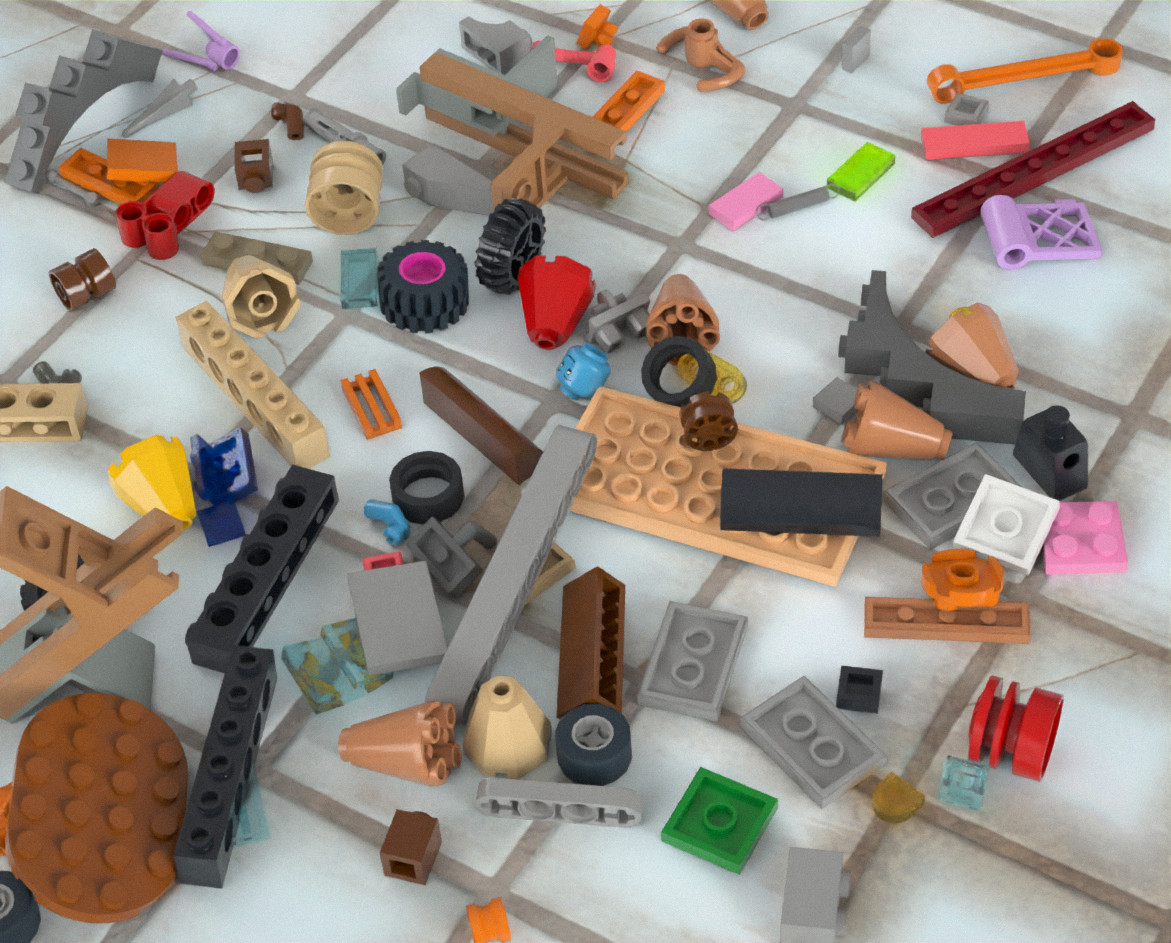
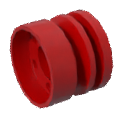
M992 675L984 691L978 697L973 710L968 732V762L981 764L987 747L991 748L989 768L997 769L1007 752L1013 754V775L1041 782L1056 739L1064 695L1036 687L1031 693L1027 704L1019 703L1020 683L1012 681L1005 698H1001L1003 678Z

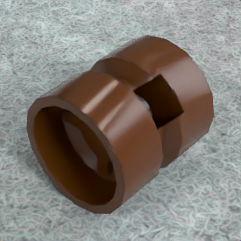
M95 248L77 256L74 265L67 261L49 271L50 282L55 293L70 312L87 304L90 295L98 298L116 288V281L107 261Z

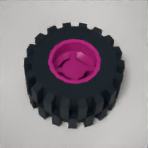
M421 240V242L417 243L410 241L406 242L405 246L398 245L392 248V253L387 252L383 256V261L379 262L377 267L379 304L382 315H385L386 320L390 324L396 323V328L401 330L407 328L410 329L411 333L425 331L426 334L433 333V329L437 328L440 331L448 328V323L455 325L460 321L459 315H465L467 306H469L467 263L464 262V257L461 253H456L455 248L452 246L444 247V243L438 241L435 243H430L429 240Z

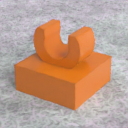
M600 4L584 22L576 44L585 50H588L594 41L599 47L605 44L611 45L614 41L612 37L618 31L617 26L607 22L611 10Z

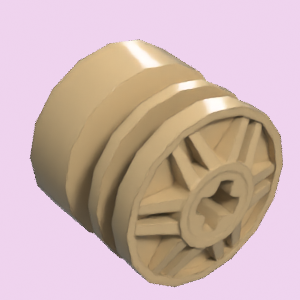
M335 141L322 146L314 154L310 165L305 207L308 217L316 226L326 232L337 235H354L366 231L375 223L379 214L380 191L383 179L382 162L376 153L359 143Z

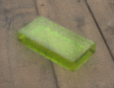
M866 142L827 178V185L837 184L840 188V195L856 202L895 165V155ZM833 185L827 187L828 189L838 193V188Z

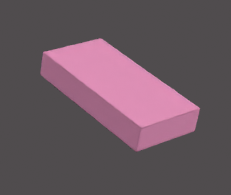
M758 172L709 205V215L734 231L757 216V209L761 205L782 199L783 188ZM768 205L761 207L758 214L767 209Z

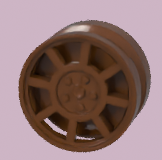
M709 391L702 392L690 397V403L687 405L682 404L679 416L684 428L685 441L690 447L700 451H712L725 447L735 439L738 433V424L734 417L732 402L725 394L719 392L717 396H710ZM693 438H696V439H698V441L695 442V441H692V439H693Z

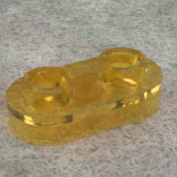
M707 351L716 365L717 380L710 396H717L720 392L728 396L732 404L736 403L746 392L747 380L736 366ZM685 354L678 361V373L688 385H691L697 376L695 371L698 368V363L694 357ZM734 382V386L730 391H724L728 383Z

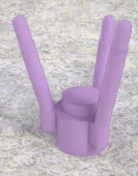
M188 11L187 16L212 38L206 46V53L209 58L205 59L175 50H162L163 55L207 66L213 71H216L219 67L226 70L231 69L240 58L239 47L215 32L192 11Z

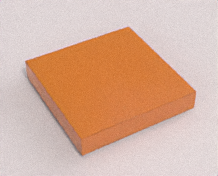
M107 138V179L165 183L178 172L176 142Z

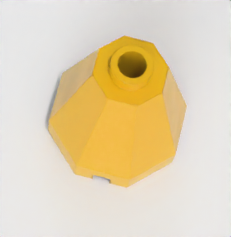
M154 435L125 448L120 454L123 460L122 463L116 467L113 462L107 469L110 485L116 496L142 517L156 507L183 521L182 532L188 529L192 524V520L196 517V509L185 448L179 438L170 436L171 442H168L163 435Z

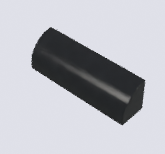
M723 468L720 530L880 537L882 474Z

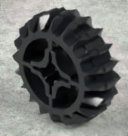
M505 198L501 204L495 207L494 213L489 214V220L483 226L482 236L478 238L480 242L479 247L476 249L477 259L474 262L475 267H477L476 277L479 278V284L498 294L510 295L515 290H520L518 284L520 267L533 257L542 255L541 249L545 243L543 238L546 233V227L544 226L546 221L542 209L531 204L530 201L521 198L519 200Z

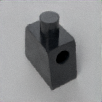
M1055 405L1026 418L1022 422L1013 450V456L1050 498L1061 501L1088 487V443L1082 433L1069 420V411L1063 406Z

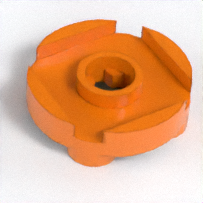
M948 549L933 554L932 562L929 564L924 562L922 565V588L927 595L935 599V606L941 610L952 611L958 607L973 606L992 607L999 602V595L1003 590L1004 569L995 558L989 555L987 562L976 558V551Z

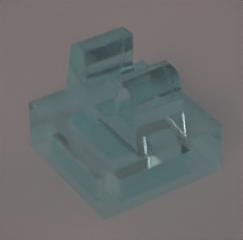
M948 755L944 764L937 801L980 811L984 801L990 765Z

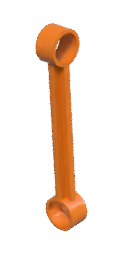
M1100 38L1090 43L1089 50L959 72L955 66L944 64L934 68L929 73L926 83L934 99L939 103L946 104L951 103L957 93L963 94L964 90L1085 69H1089L1099 75H1111L1120 68L1123 48L1115 40ZM954 79L948 86L938 88L943 82Z

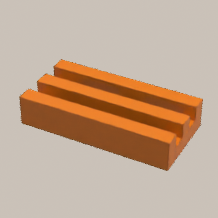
M376 369L368 371L369 376L365 378L362 374L355 375V381L349 382L348 378L340 380L342 391L367 440L402 428L401 418ZM373 386L390 421H385L369 387ZM356 391H361L377 426H371L355 394Z

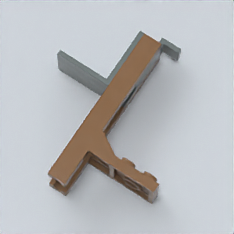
M547 35L506 75L439 48L419 66L420 74L413 72L396 89L399 113L407 115L418 104L424 105L426 119L515 157L513 162L501 174L496 175L491 182L490 190L492 193L493 211L505 198H515L518 200L521 198L530 201L531 204L540 208L567 180L611 199H614L628 184V173L556 143L558 139H561L608 160H612L615 157L614 148L618 144L623 146L626 143V131L548 99L558 88L554 38ZM522 123L534 128L533 133L519 126Z
M8 486L0 491V568L48 591V593L0 630L1 719L10 723L15 722L70 679L100 693L135 700L148 709L151 708L155 645L125 629L178 589L179 574L173 571L168 575L159 572L158 560L153 557L182 535L183 521L155 507L116 539L112 540ZM79 553L85 563L77 569Z

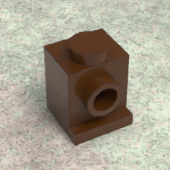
M269 139L235 142L234 170L238 189H246L248 192L258 193L264 187H273L274 163ZM262 154V160L245 161L244 155Z

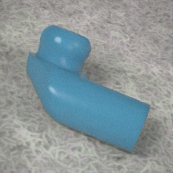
M374 499L366 502L364 506L365 516L370 519L384 521L388 526L384 529L383 535L387 537L386 541L389 544L399 545L403 539H408L410 525L396 504Z

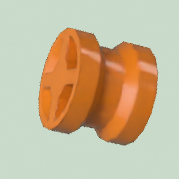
M501 897L493 898L488 905L480 907L476 904L466 905L467 918L474 943H488L493 940H499L502 943L511 941L509 924Z

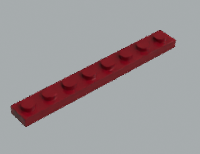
M1131 101L912 207L911 219L928 235L934 238L981 215V207L989 198L997 195H1006L1014 199L1154 130L1156 119L1134 101Z

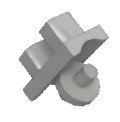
M603 290L597 294L598 305L590 309L593 318L589 319V331L584 335L589 344L597 341L606 353L609 354L624 345L625 337L621 333V329L628 326L635 338H641L646 335V322L650 315L647 311L650 299L645 292L629 300H626L623 293L613 296L608 290Z

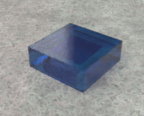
M234 500L196 511L208 547L246 535Z

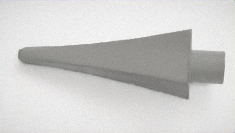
M173 79L153 103L123 130L122 135L129 137L155 121L192 106L193 103L189 96L198 90L195 82L189 79L180 85Z

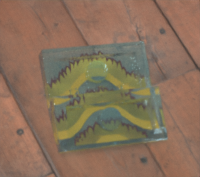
M356 618L324 625L321 628L319 638L284 646L282 649L281 659L315 715L343 706L372 692L391 680L394 672L368 676Z

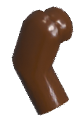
M286 101L283 104L279 102L273 103L271 117L273 120H282V123L287 124L288 139L293 141L303 139L304 125L301 108Z

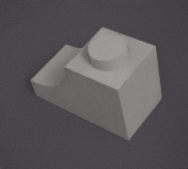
M469 16L459 22L462 48L486 67L498 73L506 75L531 51L532 39L530 34L510 20L501 24H489L479 22Z

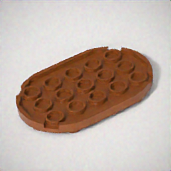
M104 693L76 694L59 699L43 708L29 722L22 734L15 756L5 832V849L8 863L16 880L21 879L36 895L34 900L41 906L55 914L75 921L96 924L113 923L139 915L141 910L156 900L159 901L170 888L177 873L173 855L186 811L188 766L184 749L169 725L153 711L135 700Z

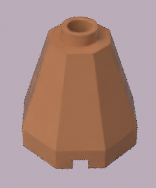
M981 303L969 306L973 313L964 316L960 311L952 315L930 337L928 344L933 349H926L925 353L943 366L968 378L993 386L1009 389L1016 387L1017 383L1015 381L1019 370L1000 319L990 306Z

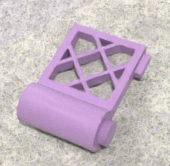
M997 195L986 200L981 207L980 214L997 263L1003 269H1018L1025 266L1030 260L1100 259L1102 248L1084 202L1076 203L1075 199L1054 200V203L1015 204L1011 197ZM1077 215L1079 222L1075 225L1061 216ZM1027 216H1037L1045 220V222L1039 225L1028 219ZM1054 225L1067 232V234L1061 237L1048 229ZM1076 237L1087 243L1088 246H1077L1070 242V240ZM1042 238L1055 246L1038 247L1036 241Z

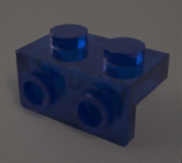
M241 427L210 444L198 434L190 437L192 449L190 460L194 466L196 476L194 487L202 500H208L221 511L258 490L249 434Z

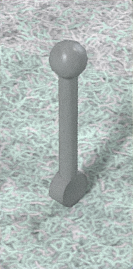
M55 169L47 171L46 179L49 182H57L83 197L90 207H95L99 204L100 197L95 192L87 193L60 177Z

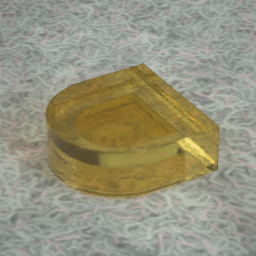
M890 772L875 787L873 792V811L877 817L888 823L896 824L907 821L925 804V795L893 772Z

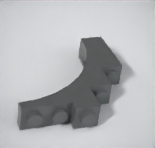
M92 29L83 61L59 55L49 88L25 82L16 111V116L23 118L4 182L39 194L47 170L60 144L74 123L93 103L107 92L131 82H153L163 51L134 40Z
M872 270L870 285L863 284L861 306H866V311L859 310L858 321L849 320L848 334L840 335L838 357L845 358L844 373L880 376L881 385L916 407L923 408L924 412L942 422L945 429L952 431L951 439L1015 445L1024 420L1026 391L997 387L968 378L943 366L922 351L903 331L892 312L886 292V271Z

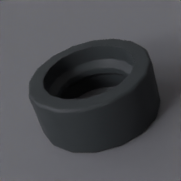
M683 336L665 338L654 345L645 356L641 368L642 384L647 393L655 401L681 407L682 404L687 405L690 403L689 398L698 393L709 391V394H711L717 380L716 365L710 354L696 341ZM688 354L694 357L699 369L693 383L679 393L670 394L664 391L660 385V376L666 364L680 355Z
M415 452L404 457L393 467L389 477L392 502L400 508L406 520L411 523L425 525L431 517L442 522L452 517L461 508L465 497L461 468L453 458L441 452ZM422 478H439L450 484L442 493L434 497H413L404 491L411 483Z

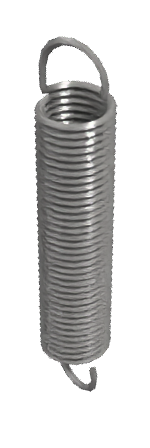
M830 184L761 205L757 209V216L763 221L769 219H762L758 215L759 209L767 205L769 216L773 219L829 201L830 195L826 187L834 185L838 188L837 195L831 197V199L839 195L840 188L837 184Z

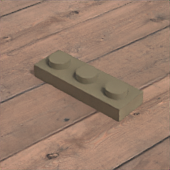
M216 231L201 253L203 265L225 270L229 269L234 259L250 255L290 273L297 285H300L313 262L312 252L309 250Z

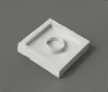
M985 474L953 540L954 548L974 550L977 557L988 560L989 555L995 558L1002 566L1029 576L1060 509V501Z

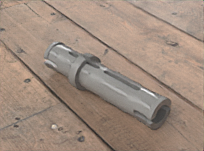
M312 108L305 114L303 122L307 128L312 129L330 142L345 141L342 139V137L347 138L346 141L365 145L374 151L381 160L382 165L386 160L385 151L368 142L367 137L362 133L352 132L323 114L317 108ZM331 128V129H333L334 131H336L338 134L335 135L334 133L330 132L328 129Z

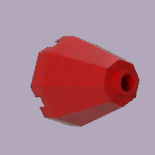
M535 256L520 267L518 275L526 329L530 341L535 343L537 347L544 350H552L560 347L569 339L595 296L596 282L595 279L592 281L593 274L591 268L566 256H555L554 262H545L546 256Z

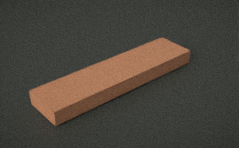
M865 597L864 638L1029 644V603L999 601L998 604L992 607H958L952 611H945L935 606V599Z

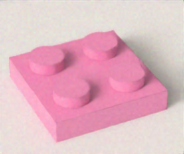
M1117 501L1060 502V509L1041 548L1045 574L1126 573L1128 560Z

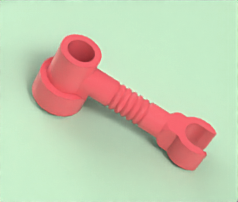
M541 40L535 41L533 43L531 50L535 46H537L541 42ZM601 45L596 53L555 47L556 62L587 65L588 76L596 82H606L612 77L616 51L612 46Z

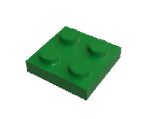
M700 767L662 829L661 841L740 875L776 813L778 799Z

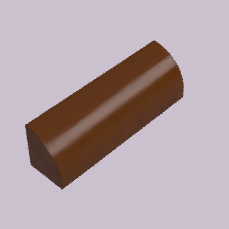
M435 366L419 372L425 405L518 485L532 476L543 454V451L447 369Z
M599 566L563 586L556 715L558 719H561L571 709L584 704H603L613 707L622 714L626 585Z

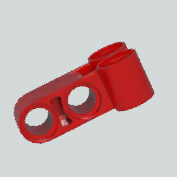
M179 171L143 203L129 201L121 204L116 209L115 215L122 243L131 248L146 245L149 255L157 260L172 258L179 251L177 235L212 203L215 194L214 185L188 172Z

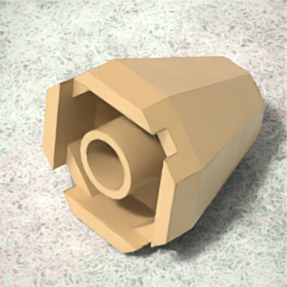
M250 255L234 259L227 270L221 295L231 327L256 339L266 336L265 332L274 330L275 333L285 330L301 306L292 275Z
M495 676L481 686L469 713L463 740L464 754L483 776L496 777L495 773H506L509 779H520L547 761L548 744L551 741L552 735L551 722L514 677Z

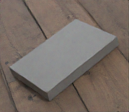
M975 442L883 491V501L931 550L956 536L985 474L1020 487L1022 486L989 453Z
M426 561L347 573L348 586L368 676L441 663L448 648Z
M669 601L637 694V705L718 722L747 631L748 616Z
M802 676L740 718V727L821 809L887 764V755L805 676Z

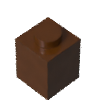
M396 810L379 852L384 876L426 885L442 844L438 818L431 817L429 814L421 811L407 812Z

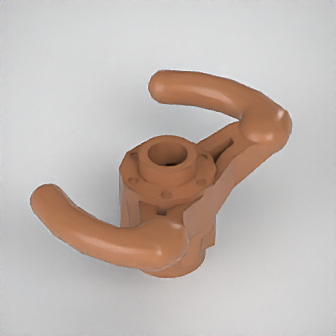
M700 18L691 21L688 26L674 30L666 35L656 46L659 53L665 54L673 45L685 39V58L689 64L697 68H707L713 65L724 72H728L716 78L699 80L696 87L700 92L726 88L737 82L746 72L744 64L726 51L718 41V30L714 28L713 22L708 19Z

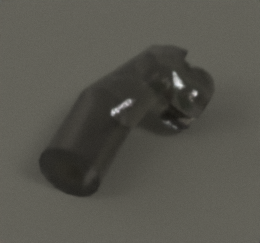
M45 361L37 363L33 368V374L40 384L80 383L82 380L80 372L72 369L71 373L69 369L63 371L62 376L57 375L50 364Z

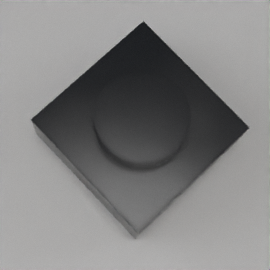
M841 665L836 707L842 710L878 714L883 670Z

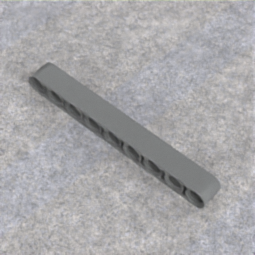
M558 425L543 451L427 691L425 702L440 701L441 703L453 704L456 712L455 722L467 724L469 713L481 686L490 680L592 464L597 449L596 434Z

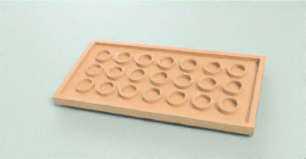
M602 386L596 390L575 429L596 434L597 449L592 464L569 511L837 587L858 536L720 530L723 468L882 474L883 481L886 474V462L737 423L738 433L731 443L717 450L700 451L690 447L685 441L684 428L679 416L681 407ZM693 438L692 441L697 442L698 439Z

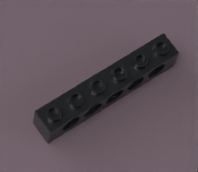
M292 464L286 476L279 479L273 497L267 506L261 508L256 525L250 534L244 536L240 545V551L234 561L225 567L222 580L215 592L207 596L204 610L196 623H192L187 629L185 644L188 647L192 664L225 674L233 645L247 647L255 645L339 502L335 477L333 475Z
M232 646L173 855L180 884L223 888L277 682L273 649Z

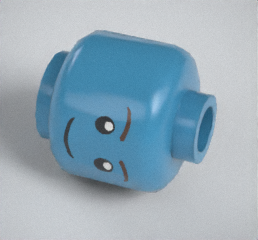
M586 342L582 346L575 345L570 347L556 369V378L562 384L560 387L561 392L574 400H579L580 397L592 398L596 390L600 386L603 387L610 376L611 368L607 362L609 359L607 354Z

